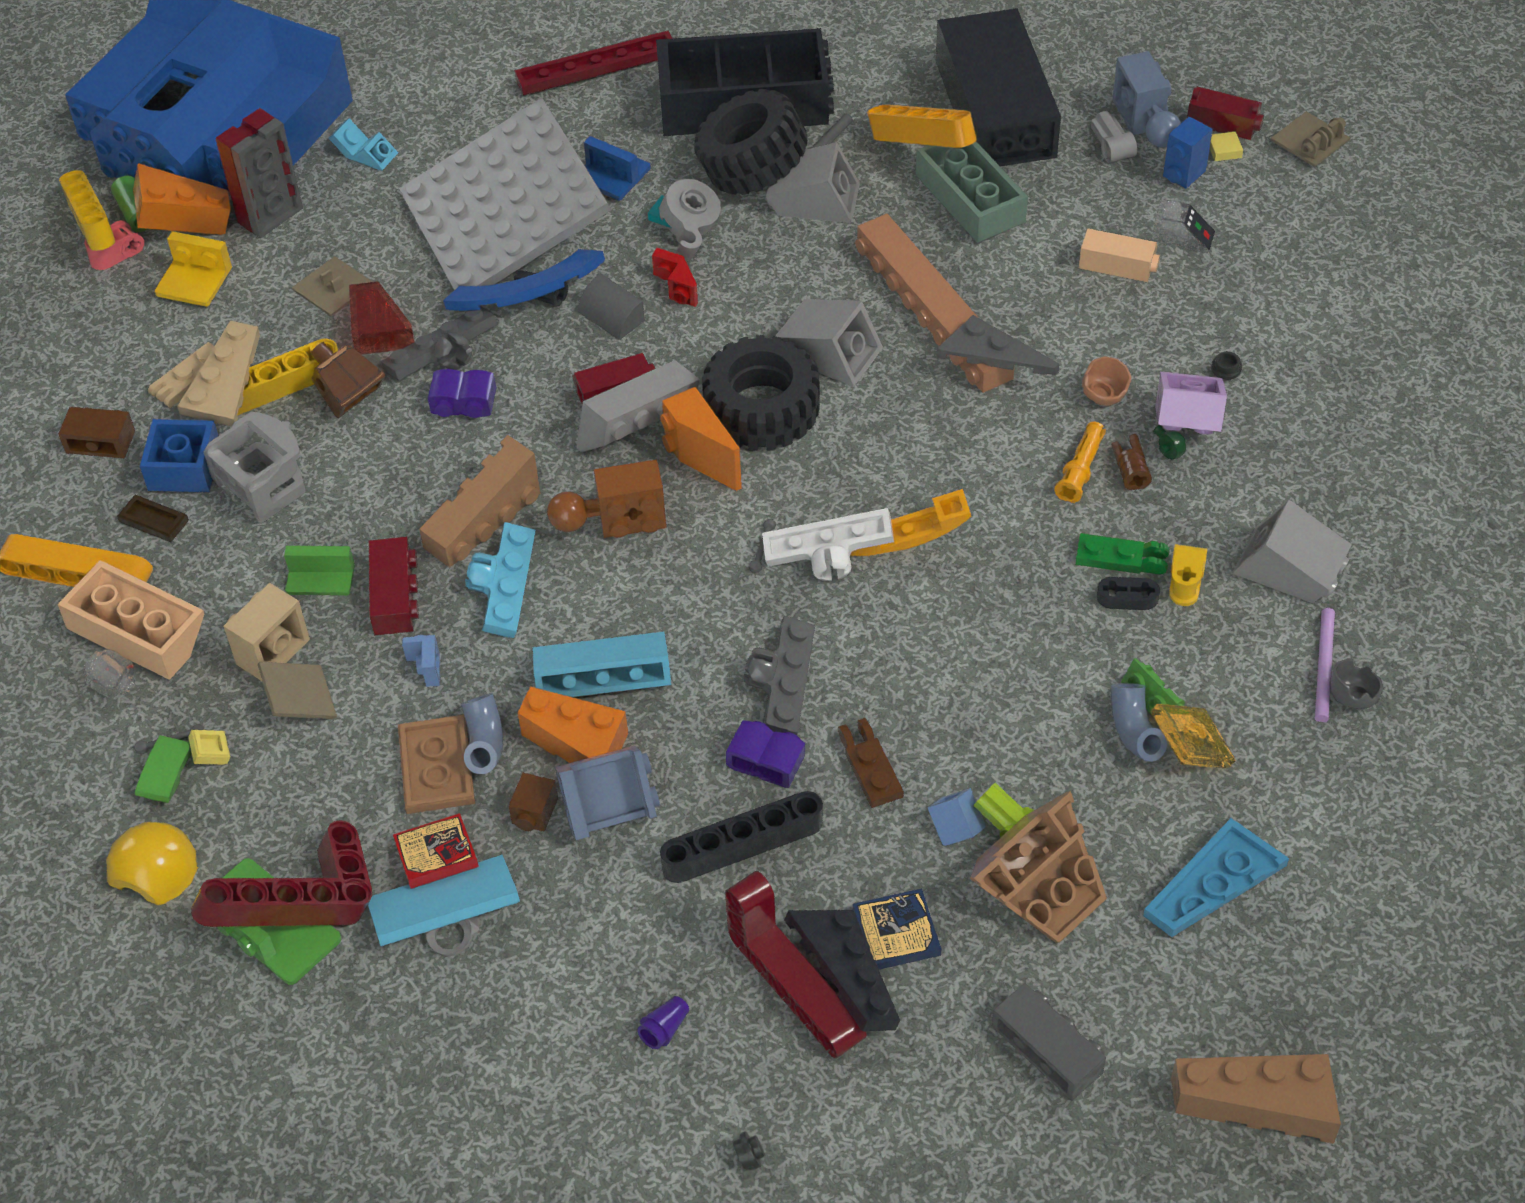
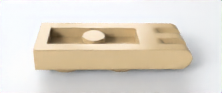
M207 342L151 384L148 392L152 396H156L159 401H164V404L169 408L182 400L213 350L214 345Z

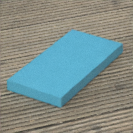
M503 855L478 862L479 867L422 886L410 889L408 884L373 895L368 907L380 946L520 902L517 889Z

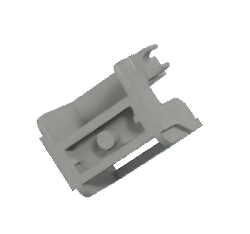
M249 412L234 422L230 429L209 442L203 452L211 478L215 484L220 487L225 485L253 510L255 519L263 523L302 496L306 490L301 470L296 461L301 456L297 439L291 431L290 422H281L267 414ZM253 432L257 433L268 443L255 442L238 454L233 451L247 442L253 435ZM260 460L268 466L255 476L251 472L248 474L245 472V470ZM285 482L289 484L282 491L270 497V493Z

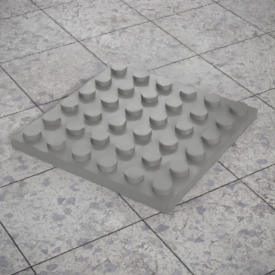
M543 98L530 104L399 188L454 290L459 286L496 284L612 210Z

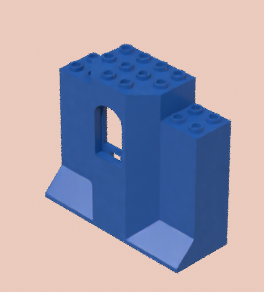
M149 0L145 17L65 94L76 132L83 140L93 141L101 170L106 176L110 178L132 176L135 178L137 164L139 163L228 191L229 188L215 139L217 136L232 126L240 127L242 119L261 108L283 123L294 166L353 101L340 37L231 0ZM191 73L199 77L195 80L187 77V75ZM170 79L192 87L170 109L152 111L143 108Z

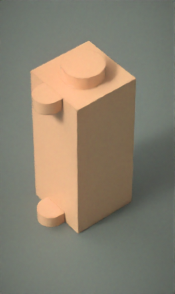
M1087 229L1081 246L1079 268L1148 282L1151 272L1156 273L1159 265L1160 255L1156 254L1157 242Z

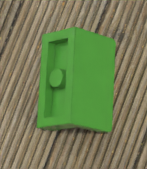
M286 546L284 557L289 571L285 589L287 594L344 596L350 594L355 568L350 546Z

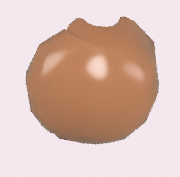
M1107 356L1096 358L1090 362L1082 379L1083 392L1094 403L1111 406L1120 402L1126 395L1131 383V374L1127 366L1116 358Z

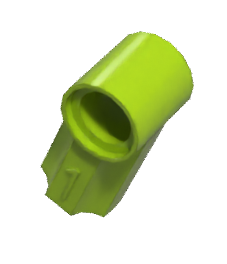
M996 782L973 805L1000 830V838L1023 817L1034 811L1029 807L1022 808Z

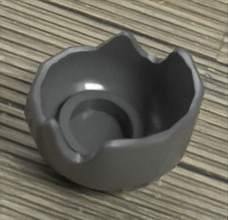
M1352 658L1338 661L1333 668L1330 686L1332 695L1337 702L1354 709H1367L1378 703L1384 687L1381 678L1372 672L1369 665L1358 668L1354 666Z

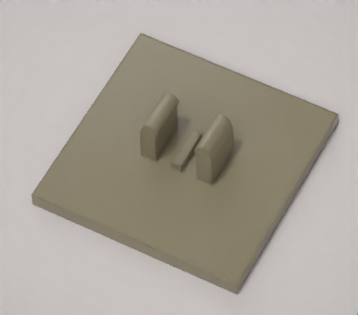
M334 256L294 285L292 290L329 316H333L371 288L374 282Z
M276 662L258 663L273 716L322 719L337 717L321 665Z

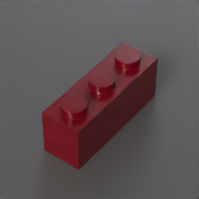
M407 537L369 540V609L374 636L414 632L413 619H419L417 599L413 600V594L418 593L417 575L412 574V568L418 567L416 549H410Z

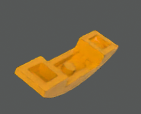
M963 489L932 498L933 507L891 519L894 542L856 549L851 552L850 556H870L905 550L932 541L954 530L972 517Z

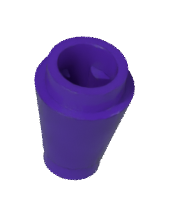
M673 996L663 1005L643 1017L637 1029L640 1039L652 1049L667 1046L689 1013L688 1004L682 998Z

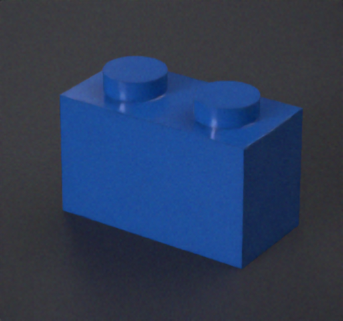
M1188 117L1168 136L1163 177L1185 189L1197 180L1207 168L1213 129L1191 117Z

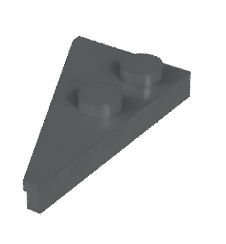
M974 315L937 348V357L940 359H946L947 354L967 357V363L972 364L981 363L991 367L1010 370L1014 369V365L1033 368V373L1041 375H1056L1059 372V363Z

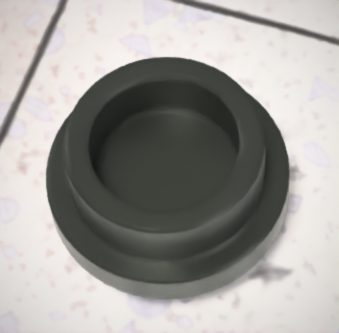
M1224 351L1213 359L1211 370L1218 378L1231 380L1241 374L1242 363L1237 354Z
M746 1131L740 1133V1138L733 1141V1146L745 1170L750 1167L760 1168V1158L765 1157L759 1139L756 1135L749 1137Z

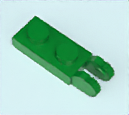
M1080 533L1075 565L1137 574L1143 572L1164 575L1168 565L1166 560L1163 559L1168 557L1170 547L1165 543H1158L1157 541L1145 543Z

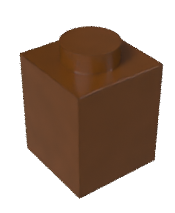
M523 772L508 806L512 824L524 831L539 830L545 832L558 800L556 781Z

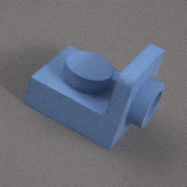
M417 635L403 638L402 646L406 660L416 661L417 673L424 676L426 687L440 686V652L435 635Z

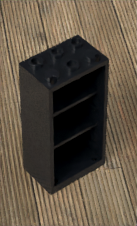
M1018 8L937 20L936 64L953 110L971 112L976 142L1000 167L1057 158L1061 114Z
M821 28L656 40L663 136L696 134L701 123L706 122L707 116L711 112H715L719 105L724 102L726 104L737 95L742 96L745 95V92L752 90L758 92L759 89L774 90L787 96L804 126L829 125V114H834L833 97H829L831 93H834L833 75L829 76L831 74L830 57L825 58V56H829L827 39L823 40Z

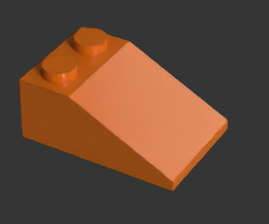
M693 387L662 400L663 414L660 415V420L665 431L662 441L667 452H673L680 462L736 491L742 489L740 448L697 388Z

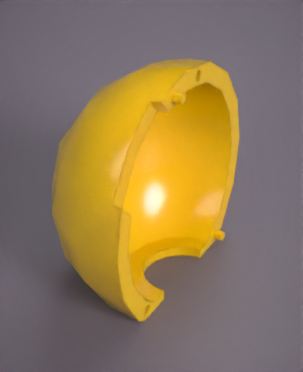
M144 822L129 828L112 844L106 859L107 882L110 886L122 890L124 887L130 888L141 894L146 901L156 905L165 904L180 896L192 883L198 869L196 850L188 836L177 827L168 823Z

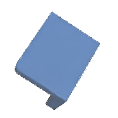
M971 788L941 797L928 807L937 833L944 846L973 838L986 827L980 811L973 806L976 800Z

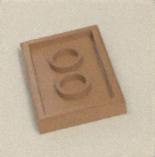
M457 715L398 724L406 813L411 814L475 804L472 771L467 768L464 762L465 749L469 745L465 716Z

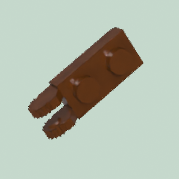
M863 718L857 722L858 731L865 742L856 745L851 731L846 724L839 726L838 733L845 747V755L871 808L903 798L904 790L878 738H874L873 730L867 719Z

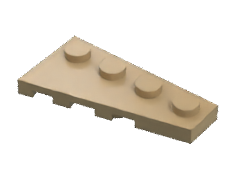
M235 321L229 322L177 406L180 415L214 421V423L232 426L238 420L237 413L239 408L242 407L244 399V386L248 384L250 376L248 372L249 367L253 363L260 337L257 326Z

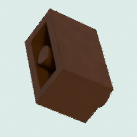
M69 407L58 435L66 454L125 459L135 434V428L127 411Z

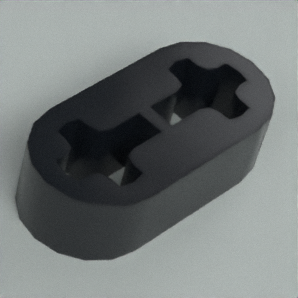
M1106 577L1099 582L1096 597L1100 605L1109 609L1150 610L1158 604L1160 587L1155 581L1148 578ZM1108 590H1114L1116 596H1110ZM1141 591H1147L1149 597H1142Z

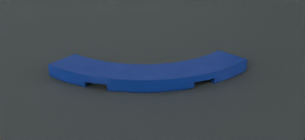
M578 249L560 263L525 278L494 285L459 286L443 302L446 310L472 311L480 310V305L497 303L499 308L529 301L563 288L564 282L575 276L579 279L586 276L605 261L604 253L597 250Z

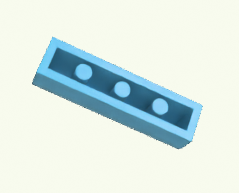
M664 632L533 647L536 688L576 697L671 685Z

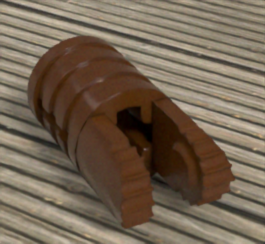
M1132 434L1129 436L1132 449L1123 451L1118 441L1113 442L1111 446L1125 488L1128 490L1146 488L1151 483L1152 476L1147 467L1138 435Z

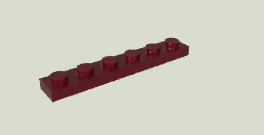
M669 30L632 39L514 70L515 79L523 95L657 61L656 40L673 38Z

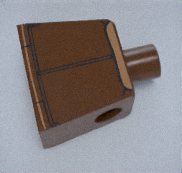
M321 342L310 352V355L319 363L314 370L312 381L338 419L380 388L386 376L383 371L350 345H345L333 353L324 342Z

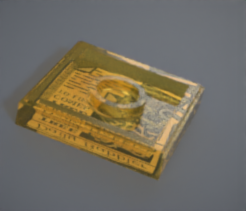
M1156 704L1150 711L1181 765L1229 768L1236 761L1205 708Z

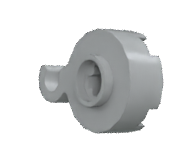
M682 179L674 182L669 186L659 207L660 218L662 220L665 219L672 227L670 231L679 242L674 253L684 256L686 261L691 260L702 243L701 235L712 230L721 212L720 200L716 193L708 185L698 180Z

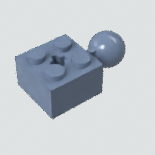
M1149 51L1118 57L1112 99L1133 135L1146 133L1147 139L1154 146L1160 148L1167 147L1169 134L1181 124L1179 118L1168 111L1167 100L1168 96L1171 95L1169 80L1164 78L1159 63L1154 61Z

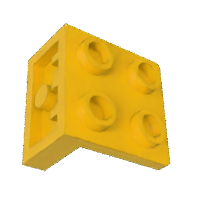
M172 231L167 241L173 262L156 287L155 295L161 298L208 307L232 268L226 242Z

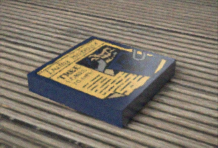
M922 888L853 904V911L879 970L941 956L942 949Z

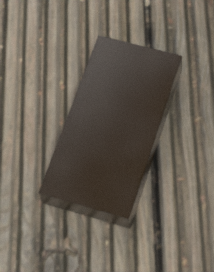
M136 494L117 515L120 523L168 542H172L189 521L187 514Z

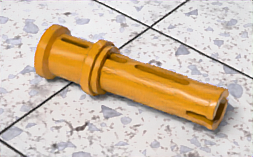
M1089 422L1073 459L1064 465L1062 480L1058 481L1054 488V492L1059 499L1071 503H1076L1081 499L1083 495L1082 487L1091 477L1090 465L1106 433V429H1102L1104 426L1101 423Z

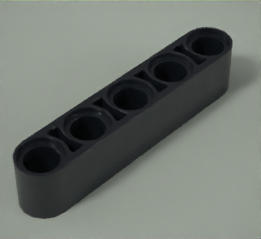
M811 791L800 792L666 841L660 850L663 875L670 882H685L814 835L820 831L823 825L822 799L818 794ZM807 812H808V813H812V814H811V815H804L803 813H807ZM778 824L780 826L772 827L770 825ZM739 836H747V838H743V839H740V838H737V837H739ZM706 848H715L714 850L710 851L704 850ZM677 859L683 860V861L677 862V863L672 862L673 860H677Z

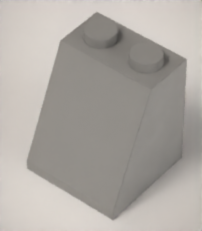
M835 142L805 150L804 156L800 157L799 164L795 168L792 167L790 173L785 178L781 177L777 180L776 184L768 186L766 200L778 216L851 223L860 182L838 143Z
M804 299L776 334V337H781L783 342L791 341L798 345V350L804 349L810 355V359L815 361L818 373L852 387L856 385L883 349L863 302L855 300Z
M1287 500L1255 527L1232 573L1314 603L1322 596L1326 598L1330 596L1337 587L1336 576L1348 564L1349 559L1346 556L1352 544L1295 503Z

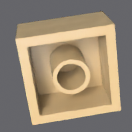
M271 583L260 592H257L250 602L238 613L232 615L224 625L236 665L261 681L262 678L258 668L259 662L287 663L310 640L299 601Z

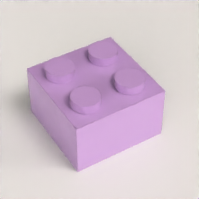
M1160 371L1155 404L1158 425H1163L1164 429L1171 431L1191 428L1200 434H1212L1213 431L1221 432L1227 399L1223 379Z

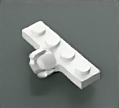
M888 508L762 533L765 561L768 567L807 559L811 560L814 575L824 581H832L831 566H833V569H837L838 579L848 575L851 571L850 554L852 551L894 542L891 516Z

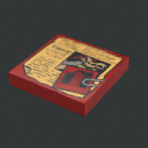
M460 813L393 834L410 889L479 867Z

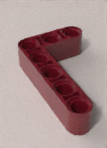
M342 820L330 823L317 849L323 878H213L203 882L192 905L191 915L193 919L207 927L356 924L361 919L372 898V887L356 828L351 823Z
M754 871L725 891L727 927L732 942L739 948L740 952L753 967L761 973L760 975L799 1020L806 1024L805 1027L825 1050H829L828 1053L831 1057L837 1059L864 1040L867 1036L866 1031L860 1029L838 998L836 992L776 926L774 891L765 876L759 871Z

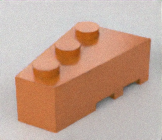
M137 164L133 193L138 228L219 235L226 233L230 214L228 190L146 165Z
M531 686L518 711L521 735L550 754L558 755L569 763L620 750L628 735L626 711Z

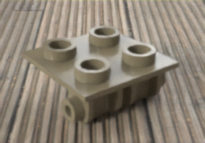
M1306 111L1271 137L1270 140L1316 167L1351 138L1344 134L1346 122L1343 118H1333L1327 124Z

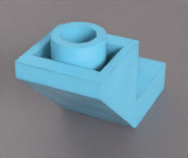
M350 118L344 121L328 138L346 158L381 171L398 154L397 150L380 132L368 139Z

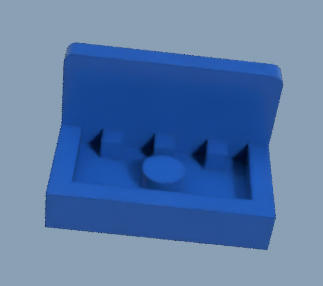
M589 136L584 142L586 160L584 166L601 193L619 201L622 200L651 169L649 162L639 159L637 155L608 144L605 141Z

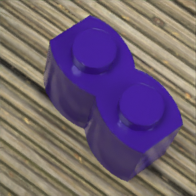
M441 369L434 371L428 395L431 413L441 417L460 414L472 418L490 416L497 389L494 373L484 370L461 372L453 369Z
M742 720L726 750V766L735 771L759 777L764 781L784 788H789L805 757V742L790 732H773L766 724L760 721Z

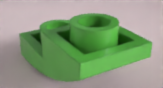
M159 735L142 770L135 789V795L149 798L153 801L169 803L180 784L181 771L192 754L190 743Z

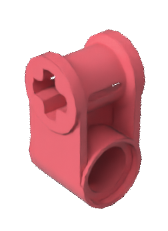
M119 220L110 225L115 243L107 249L91 250L85 240L84 244L92 268L96 270L108 269L142 251L144 247L143 237L138 233H133L131 226L126 221Z

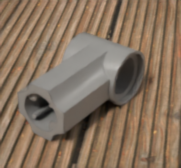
M1103 111L1091 120V129L1101 143L1102 155L1107 163L1136 156L1137 143L1134 135L1131 132H1124L1113 114Z

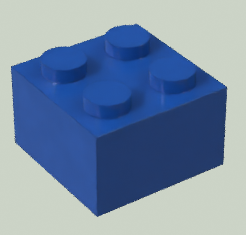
M152 419L140 463V469L148 491L210 492L213 479L211 478L203 451L209 442L218 437L214 421Z

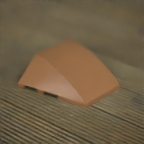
M1071 791L1065 792L1023 817L977 858L970 877L972 881L1055 943H1060L1107 899L1094 858L1088 855L1082 837L1084 833L1082 823H1077L1071 805L1074 802Z

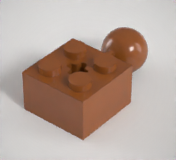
M657 459L594 469L597 498L584 500L577 493L566 491L555 495L547 508V516L551 525L562 532H574L585 524L587 518L600 516L604 538H620L627 534L651 533L658 529L667 528L663 485Z

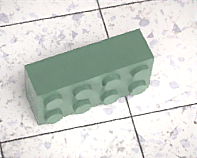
M977 142L960 148L926 145L917 149L916 176L977 243L1026 222L1028 196Z

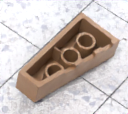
M509 435L500 442L503 448L494 457L489 454L482 461L481 465L484 468L473 480L467 478L459 486L460 489L456 498L453 501L447 499L419 529L423 548L449 568L457 561L464 560L473 548L479 543L490 539L495 530L505 522L509 523L512 521L517 512L526 505L534 503L538 495L541 494L535 454Z

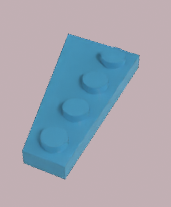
M1230 818L1144 909L1143 916L1173 937L1286 867L1289 858Z

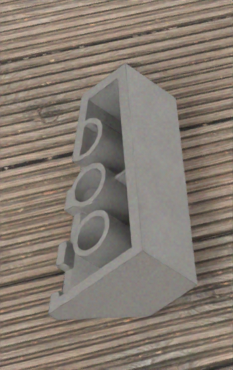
M674 360L583 401L577 449L580 452H585L605 446L659 421L660 415L663 414L662 400L693 387H696L698 390L700 379Z

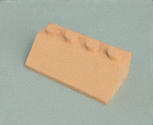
M101 560L58 603L68 630L169 680L191 657L204 617L202 609Z

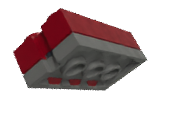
M259 108L242 119L240 127L232 126L215 138L238 224L261 239L303 209L286 133L281 121Z

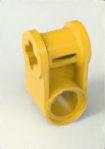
M1175 544L1169 596L1175 604L1190 606L1197 602L1201 579L1204 576L1207 548Z

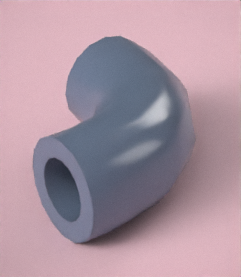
M1133 683L1112 684V715L1117 733L1124 746L1142 760L1153 762L1160 759L1166 751L1167 738L1160 729L1153 727L1149 721L1146 711L1145 686Z
M493 693L470 699L461 704L469 734V745L465 749L464 762L467 768L476 774H487L492 771L499 763L503 752L502 724Z

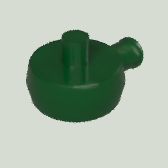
M1161 425L1155 427L1153 433L1159 437V451L1168 459L1180 458L1186 452L1185 438L1175 430L1165 431Z

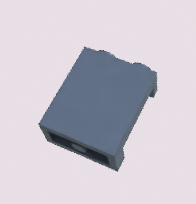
M636 746L555 767L570 831L575 840L590 837L589 832L645 816H648L649 819L657 817L655 807L660 806L659 797L655 786H649L647 774L652 773L647 753L641 754V751Z

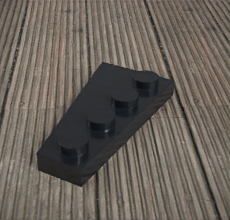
M788 910L784 919L790 930L796 929L802 937L800 944L807 954L813 953L821 964L819 971L826 981L830 980L839 989L838 998L862 1031L896 1030L901 1020L854 911Z

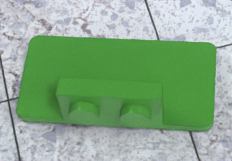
M246 858L223 878L274 877L252 859ZM331 925L217 927L225 936L230 935L248 956L252 957L254 955L288 985L297 983L341 942L340 932Z

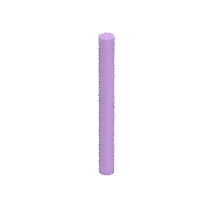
M1325 608L1321 611L1315 721L1327 722L1329 720L1335 611L1331 608Z

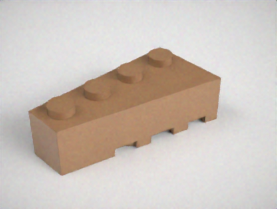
M1328 1054L1175 1059L1171 1076L1175 1113L1224 1123L1227 1120L1247 1124L1246 1127L1260 1130L1262 1127L1284 1131L1286 1135L1301 1137V1135L1320 1138L1321 1142L1334 1144L1341 1122Z

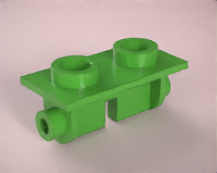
M1137 658L1133 659L1121 683L1145 686L1146 710L1156 721L1157 719L1154 714L1184 715L1187 710L1184 706L1185 701L1181 698L1179 699L1170 688H1164L1165 683L1153 671L1151 665L1140 663Z

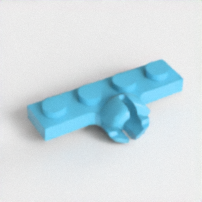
M505 522L501 532L497 555L492 556L481 552L472 555L471 560L473 561L469 563L467 569V577L469 579L465 578V586L470 590L482 592L488 596L482 631L508 638L515 637L536 530Z

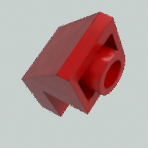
M656 248L652 254L653 275L663 280H668L669 299L679 304L696 307L698 304L697 283L684 256Z

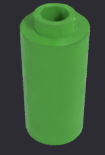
M132 176L119 177L113 182L111 193L122 214L131 226L132 231L140 233L148 230L138 228L133 193L135 178Z

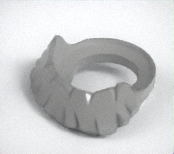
M479 916L459 921L464 930V939L456 948L444 949L437 944L436 935L440 928L425 932L428 945L435 953L442 956H455L462 953L471 944L473 934L480 929L481 921Z

